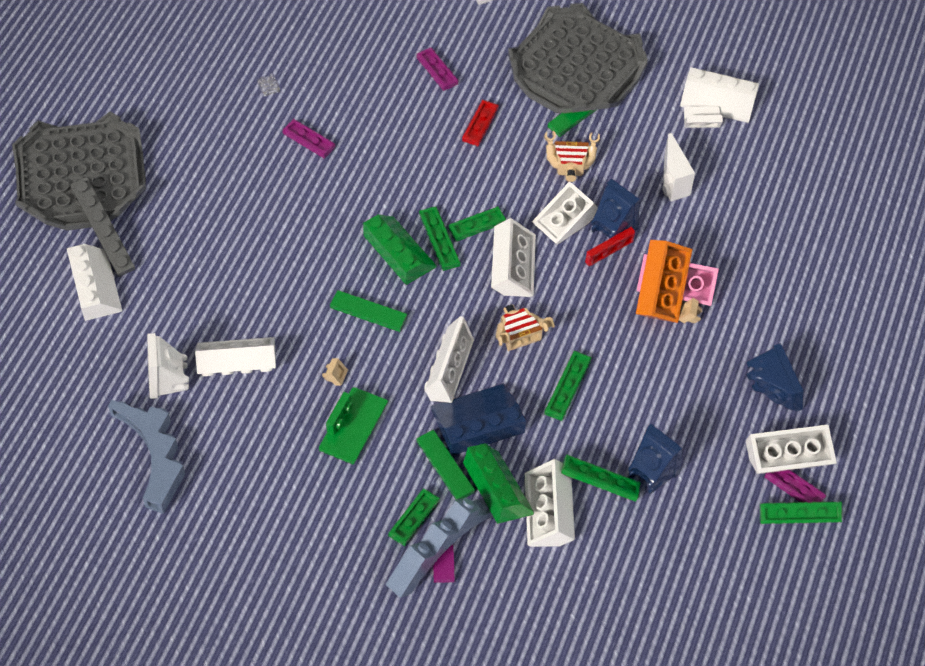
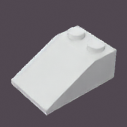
M670 133L668 134L664 155L662 189L670 201H674L691 195L695 172L674 136Z
M569 181L532 222L558 245L589 224L594 218L598 207Z

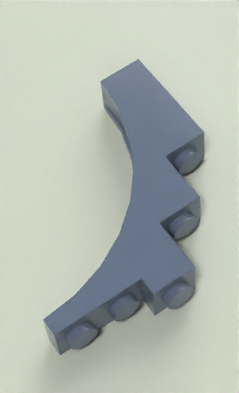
M111 400L108 405L111 416L125 422L134 429L144 440L151 454V474L149 484L143 496L144 505L148 509L164 514L185 476L183 464L172 459L178 449L176 438L171 434L165 433L171 424L169 412L163 408L152 406L146 412L142 408L131 407L123 401Z
M467 498L455 500L444 519L432 523L420 543L409 546L385 585L400 598L410 595L431 566L456 540L472 527L492 517V513L485 501L480 499L471 501Z

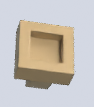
M692 298L681 305L679 321L685 324L686 322L697 323L701 320L697 316L702 312V309L698 306V300Z
M333 358L330 364L326 365L327 372L323 373L322 376L326 381L333 382L335 386H340L345 379L348 369L338 358Z

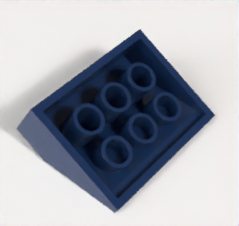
M504 383L455 398L452 403L442 402L431 406L451 456L466 452L467 448L484 443L492 444L525 433L526 420L519 404Z

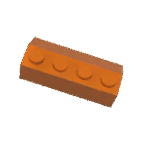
M650 240L636 309L637 315L678 323L692 254L691 248L669 241Z

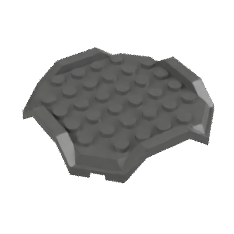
M583 3L570 4V7L560 8V5L547 7L537 27L518 47L508 48L514 81L528 98L555 113H572L617 107L637 85L648 63L640 33L624 35L597 21Z
M111 111L94 123L57 127L38 120L29 128V133L24 137L20 136L12 144L16 168V206L46 225L67 231L92 227L70 184L85 177L91 183L110 221L121 215L146 190V174L140 130L131 123H125L118 115Z

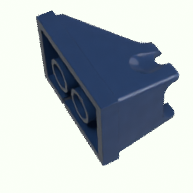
M611 178L607 182L596 214L591 221L593 226L591 231L593 233L601 231L609 239L630 227L636 232L639 229L640 199Z
M781 343L773 345L772 349L746 362L748 368H753L747 373L748 380L755 381V384L751 386L753 391L763 393L774 403L783 405L789 410H795V412L803 410L804 391Z
M650 424L646 428L634 459L629 466L628 477L639 476L649 484L648 493L652 494L671 478H676L680 473L682 447L653 424Z

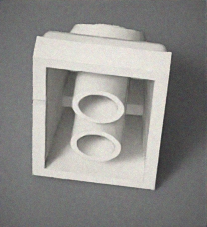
M155 333L147 334L150 399L158 398L160 395L188 390L189 384L184 383L189 382V377L183 373V369L187 368V363L184 362L187 360V355L178 352L160 336H155Z

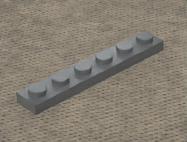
M85 177L70 184L117 276L120 277L135 270L131 258L88 178Z

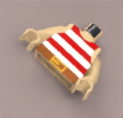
M552 131L553 138L550 139L547 137L546 132L544 139L548 142L546 145L547 160L553 168L557 169V174L565 175V179L568 182L575 181L576 176H582L584 170L589 169L595 162L597 153L596 143L600 140L599 134L597 140H592V133H590L589 140L591 145L589 146V142L555 141V144H553L556 133Z
M513 304L507 305L503 309L505 314L501 316V323L497 326L496 339L499 341V346H502V343H506L508 351L542 340L543 329L547 332L548 327H555L553 318L546 317L542 319L534 313H530L526 308L516 310Z

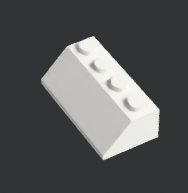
M691 67L680 107L718 106L722 117L749 123L759 83Z
M512 218L494 226L491 287L504 296L532 297L534 296L536 235Z
M87 244L67 248L85 321L123 312L109 258L104 249Z
M460 316L447 327L446 333L442 336V344L440 349L437 350L435 363L430 370V377L425 383V392L430 401L449 403L453 401L474 341L464 317Z
M275 337L197 343L195 350L197 374L212 376L218 372H221L222 375L233 374V371H241V373H251L253 370L258 369L261 372L272 371V368H276Z
M829 425L750 434L746 440L749 460L757 474L836 464Z
M556 459L525 473L526 499L534 511L533 515L526 517L527 541L530 547L561 546L575 540L571 477L561 474L563 463Z

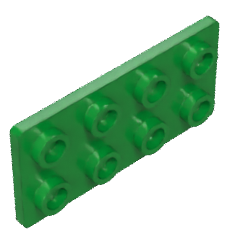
M352 387L350 393L343 392L326 422L327 433L319 446V451L350 464H355L388 401L356 387Z

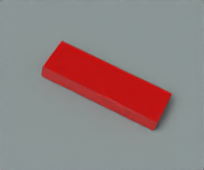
M482 100L462 137V141L479 147L498 111L499 105Z
M630 227L587 251L585 263L588 266H592L631 244L634 240L635 230Z

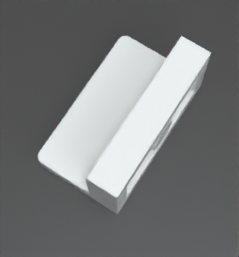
M718 106L684 108L685 128H720L723 122Z

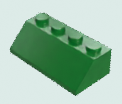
M378 214L363 223L364 237L405 285L437 268V265L395 217Z
M486 443L468 447L463 464L497 524L533 515V509L501 454Z

